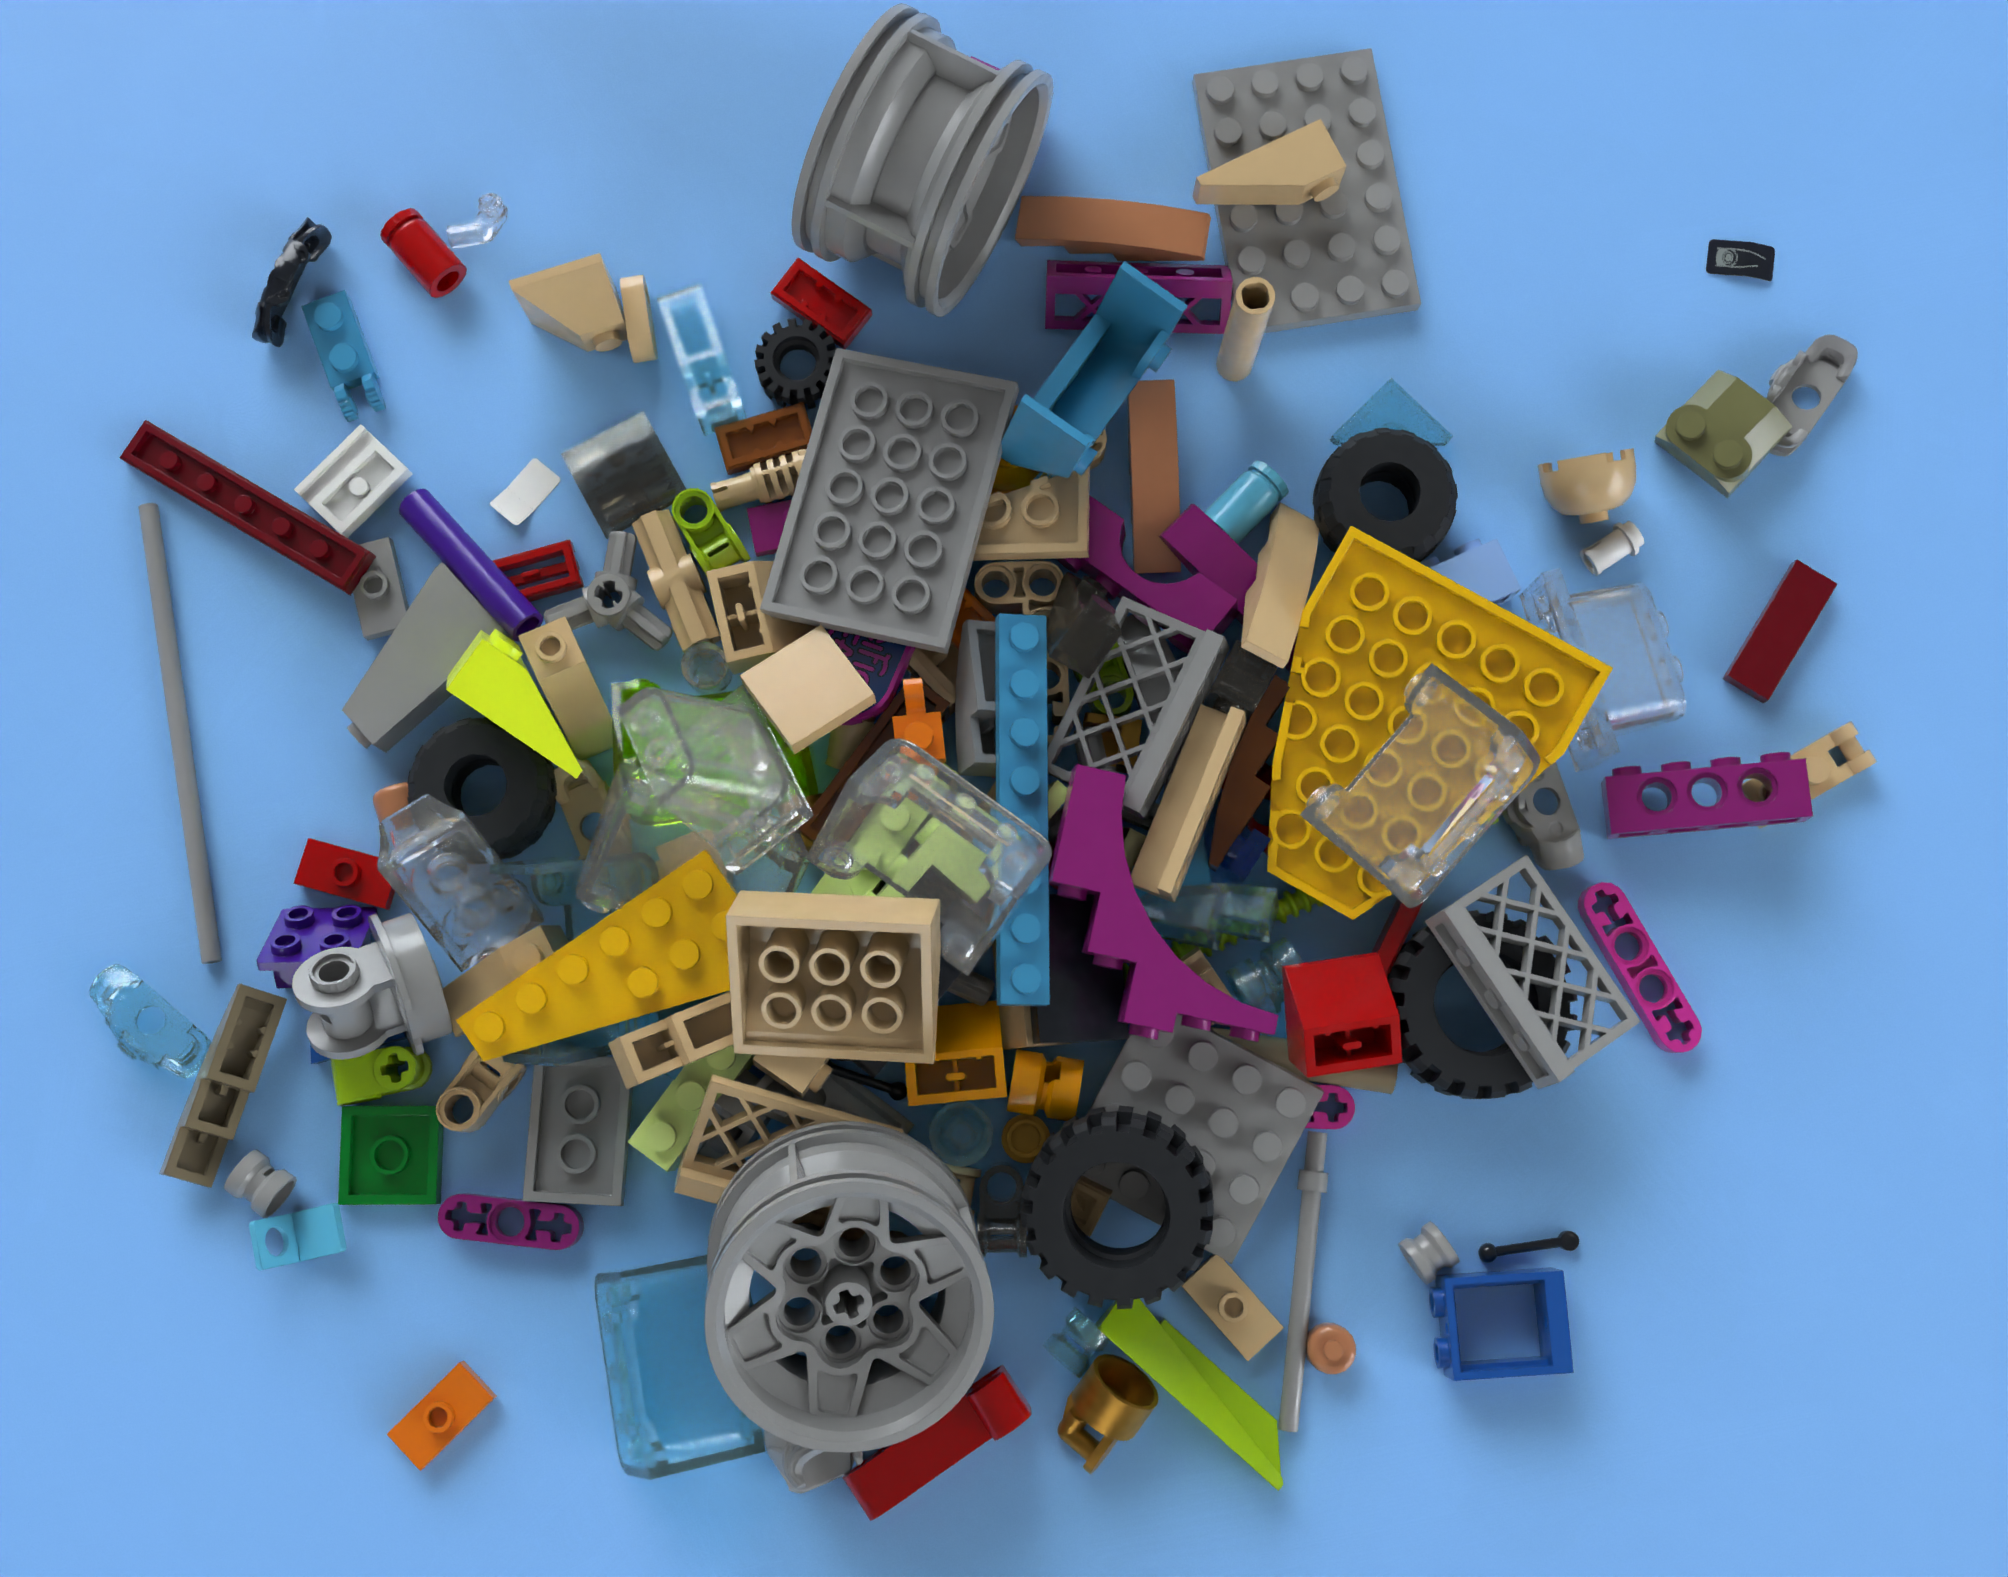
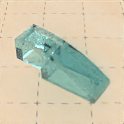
M701 284L657 298L704 436L714 433V427L746 419L747 416Z
M1208 883L1181 886L1175 903L1150 893L1139 896L1153 927L1163 939L1213 950L1219 949L1223 933L1270 943L1279 910L1277 888L1251 884Z

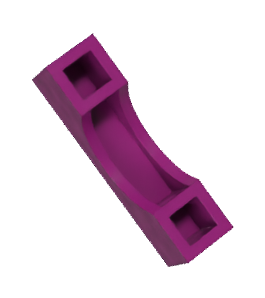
M1089 495V558L1057 559L1059 563L1073 573H1078L1079 570L1094 579L1092 581L1093 586L1111 600H1114L1117 596L1120 599L1124 596L1205 632L1208 629L1222 635L1238 615V599L1201 573H1197L1186 580L1168 584L1152 582L1136 574L1128 566L1122 555L1126 538L1124 519ZM1132 614L1140 622L1148 626L1146 619ZM1181 634L1168 638L1175 647L1187 654L1195 641Z

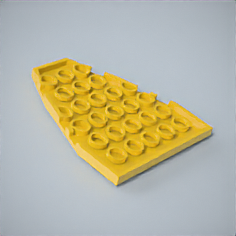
M1350 526L1302 610L1288 681L1290 688L1285 696L1272 762L1267 872L1350 919H1356L1375 904L1391 896L1407 883L1449 857L1485 825L1493 815L1520 794L1546 768L1564 755L1613 668L1361 530Z

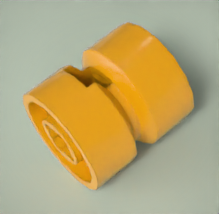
M1017 1049L1006 1111L1034 1115L1041 1109L1044 1110L1047 1118L1068 1121L1073 1118L1077 1112L1084 1060L1057 1056L1052 1062H1047L1043 1053Z

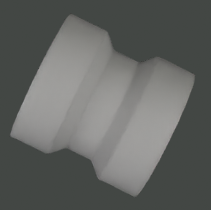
M253 1150L230 1173L225 1182L224 1189L235 1198L244 1197L251 1202V1208L254 1212L263 1218H268L288 1198L295 1187L297 1179L285 1169L275 1171L270 1166V1160L259 1150Z

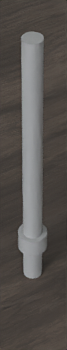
M1308 1131L1304 1170L1299 1169L1297 1189L1302 1190L1278 1425L1279 1430L1287 1432H1298L1321 1193H1327L1328 1173L1324 1172L1327 1133Z

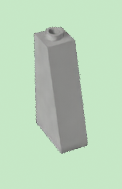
M443 562L433 570L342 709L352 721L347 729L365 748L372 744L384 752L389 751L453 695L446 690L447 676L480 630L491 635L494 629H497L512 639Z

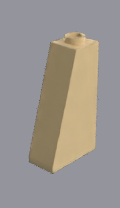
M561 617L519 635V640L535 676L577 759H588L623 744L566 617Z

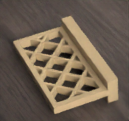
M712 1074L687 1148L683 1152L678 1166L674 1192L717 1204L726 1186L745 1164L746 1157L757 1153L774 1140L807 1126L826 1122L855 1121L878 1124L903 1133V1129ZM717 1093L738 1098L745 1110L722 1120L713 1106ZM774 1109L787 1112L793 1124L770 1134L760 1115ZM710 1118L713 1125L706 1128L708 1119ZM751 1120L761 1139L738 1148L728 1130ZM716 1135L721 1136L730 1152L717 1159L696 1154L701 1142ZM831 1206L811 1211L795 1219L792 1223H812L822 1229ZM849 1228L840 1236L851 1241L861 1238L866 1232L860 1228Z

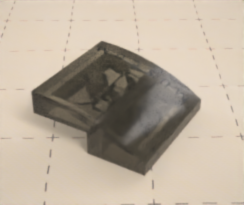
M644 411L561 454L606 539L609 538V534L613 531H623L631 527L632 523L637 521L640 516L654 510H663L672 505L675 497L681 491L686 490Z

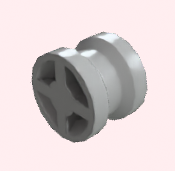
M1431 1221L1422 1226L1421 1234L1416 1238H1405L1398 1243L1403 1256L1426 1285L1436 1279L1437 1271L1443 1267L1452 1268L1460 1262L1451 1244Z

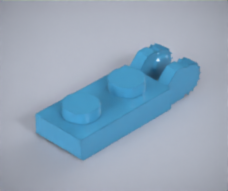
M343 290L302 305V311L330 388L334 391L347 422L359 418L356 403L349 390L357 386L363 385L366 391V399L374 411L378 412L386 409L376 380L379 379L377 369L352 301L346 291Z

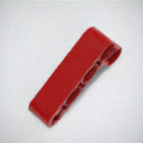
M1001 1365L973 1383L961 1400L939 1421L904 1441L880 1448L864 1459L863 1463L853 1467L842 1478L869 1520L872 1521L991 1438L996 1441L1016 1429L1031 1416V1406L1005 1367Z

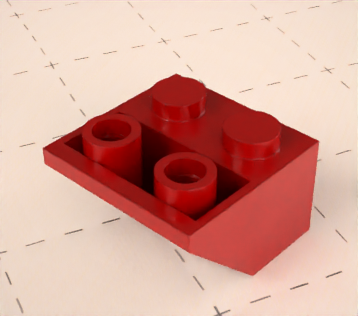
M1373 952L1282 966L1288 1060L1307 1078L1402 1063L1400 1015L1378 953Z

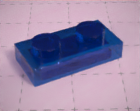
M1255 828L1248 839L1238 835L1220 865L1227 870L1221 882L1237 892L1271 838Z

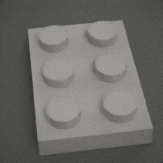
M535 1053L522 1201L624 1206L633 1088L626 1089L614 1057Z

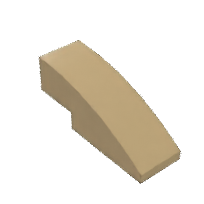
M730 992L670 1015L663 1020L609 1042L608 1045L626 1089L633 1088L732 1046L733 1030Z

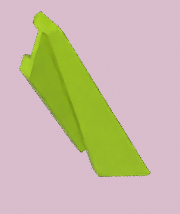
M1134 1299L1133 1307L1130 1309H1117V1300H1115L1095 1323L1097 1328L1279 1491L1283 1486V1479L1280 1469L1277 1420L1166 1319L1163 1318L1158 1322L1140 1299Z

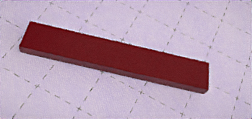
M147 420L143 422L119 457L130 466L350 596L359 584L361 577L367 572L376 558L369 550Z

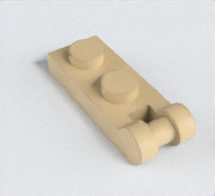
M1852 721L1791 755V760L1806 758L1811 800L1877 762L1871 751H1864L1855 736L1859 732ZM1836 746L1839 747L1847 760L1840 766L1836 765L1828 752ZM1749 779L1742 783V791L1747 799L1754 802L1765 800L1766 789L1759 780Z

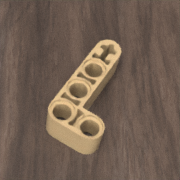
M1015 561L986 564L979 569L975 576L974 591L975 598L991 614L1047 616V624L1053 626L1057 631L1058 635L1056 638L1047 642V669L1055 672L1060 681L1054 688L1047 689V704L1052 703L1053 724L1060 725L1070 704L1063 573L1057 565L1049 561ZM1045 578L1052 581L1055 585V590L1050 595L1038 596L1032 592L1030 584L1036 579ZM991 580H1001L1009 588L1005 595L998 598L989 597L982 589ZM1059 726L1055 727L1053 735H1048V747Z

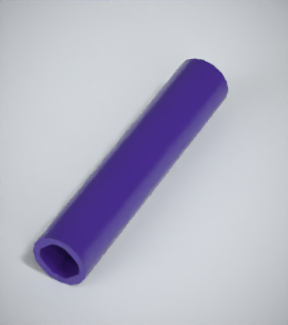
M427 489L415 490L404 498L399 506V514L514 641L520 642L519 635L541 626L543 616Z

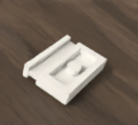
M360 424L294 490L337 532L348 538L413 474Z

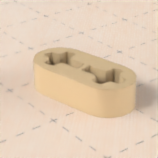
M644 275L620 278L626 331L633 362L640 363L657 360L658 352L645 277Z

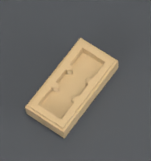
M1216 1254L1210 1256L1182 1285V1288L1247 1361L1284 1328L1226 1261Z

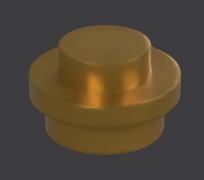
M1020 1114L1010 1119L1005 1125L1002 1132V1145L1007 1155L1013 1160L1020 1163H1031L1040 1152L1043 1143L1050 1136L1046 1124L1037 1116Z

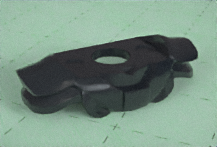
M307 217L297 231L288 238V242L282 250L283 253L275 261V269L270 272L267 286L264 288L260 302L257 304L255 311L256 320L252 333L254 340L262 343H271L277 347L282 346L287 325L282 315L292 298V294L308 262H316L331 242V233L324 225H316Z

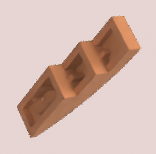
M1022 196L1015 240L1020 246H1064L1069 254L1112 253L1117 261H1204L1211 217L1208 213L1114 199Z
M1174 379L1139 380L1127 397L1133 571L1135 573L1181 572V561L1159 537L1180 516Z

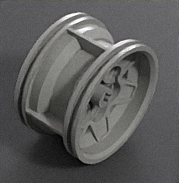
M900 3L893 6L874 23L855 49L832 90L818 121L804 159L793 203L792 236L795 244L807 252H814L816 256L827 262H833L840 258L849 262H856L872 255L902 270L908 302L919 308L926 307L929 313L937 317L945 316L962 300L977 279L998 243L1019 200L1035 161L1048 121L1053 97V79L1051 75L1040 69L1033 70L1030 64L1022 60H1015L1006 67L995 70L957 51L953 39L941 33L940 24L934 17L926 13H919L917 9L907 4Z
M855 1121L826 1122L801 1128L774 1140L746 1161L726 1186L717 1203L708 1236V1284L704 1320L705 1338L709 1358L719 1382L733 1403L751 1421L772 1435L794 1445L826 1452L851 1453L870 1451L904 1441L939 1421L961 1400L975 1381L989 1350L993 1332L994 1300L987 1266L980 1249L968 1199L952 1171L935 1153L912 1137L878 1124ZM831 1206L822 1229L812 1223H792L795 1219L811 1211ZM889 1211L909 1221L922 1235L907 1236L899 1231H889ZM849 1228H860L866 1232L861 1238L851 1241L840 1236ZM802 1248H810L817 1252V1255L809 1260H799L793 1256L797 1250ZM899 1256L906 1259L904 1264L892 1269L882 1265L889 1257ZM755 1270L771 1283L775 1289L753 1305L750 1284ZM938 1292L934 1307L929 1314L920 1304V1301ZM796 1297H804L811 1301L803 1308H792L787 1305L789 1300ZM885 1305H894L899 1308L894 1314L889 1316H881L876 1313L880 1307ZM838 1325L851 1328L847 1334L842 1336L831 1335L828 1332L831 1328ZM798 1352H804V1353L806 1354V1356L799 1355V1354H796V1353H798Z

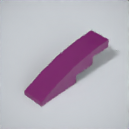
M1191 504L1159 537L1193 576L1201 573L1238 599V615L1236 619L1243 626L1245 596L1256 580L1257 563L1199 507ZM1297 636L1290 654L1289 661L1285 666L1289 673L1291 670Z

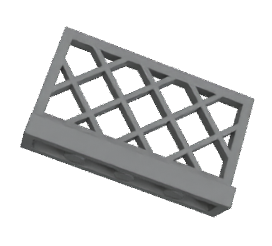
M1122 596L1048 747V774L1069 783L1071 771L1056 766L1055 763L1062 748L1080 741L1088 762L1086 766L1102 769L1124 761L1129 777L1125 783L1122 808L1130 814L1147 821L1189 734L1200 704L1203 705L1230 649L1225 636L1208 629L1205 632ZM1130 612L1147 620L1152 635L1125 644L1120 629ZM1154 623L1167 629L1157 632ZM1177 634L1195 640L1187 657L1168 663L1160 642L1161 640ZM1117 638L1120 647L1111 650ZM1155 643L1163 666L1136 676L1128 653ZM1123 655L1131 678L1104 688L1099 673L1104 662ZM1181 668L1176 680L1174 681L1172 671ZM1166 674L1171 687L1167 699L1147 707L1140 683ZM1096 681L1099 690L1090 693ZM1134 686L1142 709L1115 719L1108 696ZM1102 698L1109 721L1083 730L1078 716L1083 705ZM1160 712L1155 724H1153L1151 715ZM1145 717L1150 731L1145 744L1126 750L1119 727ZM1074 724H1075L1077 733L1074 734V735L1069 736V734H1070V732H1071V730H1072V728H1073V726H1074ZM1113 729L1121 753L1094 762L1087 739ZM1139 755L1134 767H1132L1130 758Z
M1528 855L1518 859L1425 921L1537 1089L1561 1082L1575 1072L1574 1069L1641 1022ZM1520 872L1531 888L1529 904L1507 898L1509 878ZM1497 887L1496 895L1488 893L1489 891ZM1476 900L1495 905L1492 929L1477 925L1466 907ZM1505 908L1528 913L1525 937L1502 932ZM1538 916L1553 920L1559 929L1557 945L1535 940ZM1501 941L1523 947L1520 971L1506 968L1499 958ZM1534 950L1556 955L1553 979L1531 974ZM1567 958L1580 961L1587 970L1586 987L1564 982ZM1530 983L1552 989L1549 1013L1535 1010L1528 1001ZM1563 992L1584 997L1581 1021L1560 1016ZM1595 1000L1609 1003L1621 1021L1610 1029L1593 1025ZM1558 1026L1580 1031L1578 1052L1569 1058L1566 1057L1557 1043ZM1591 1034L1599 1035V1037L1591 1042Z

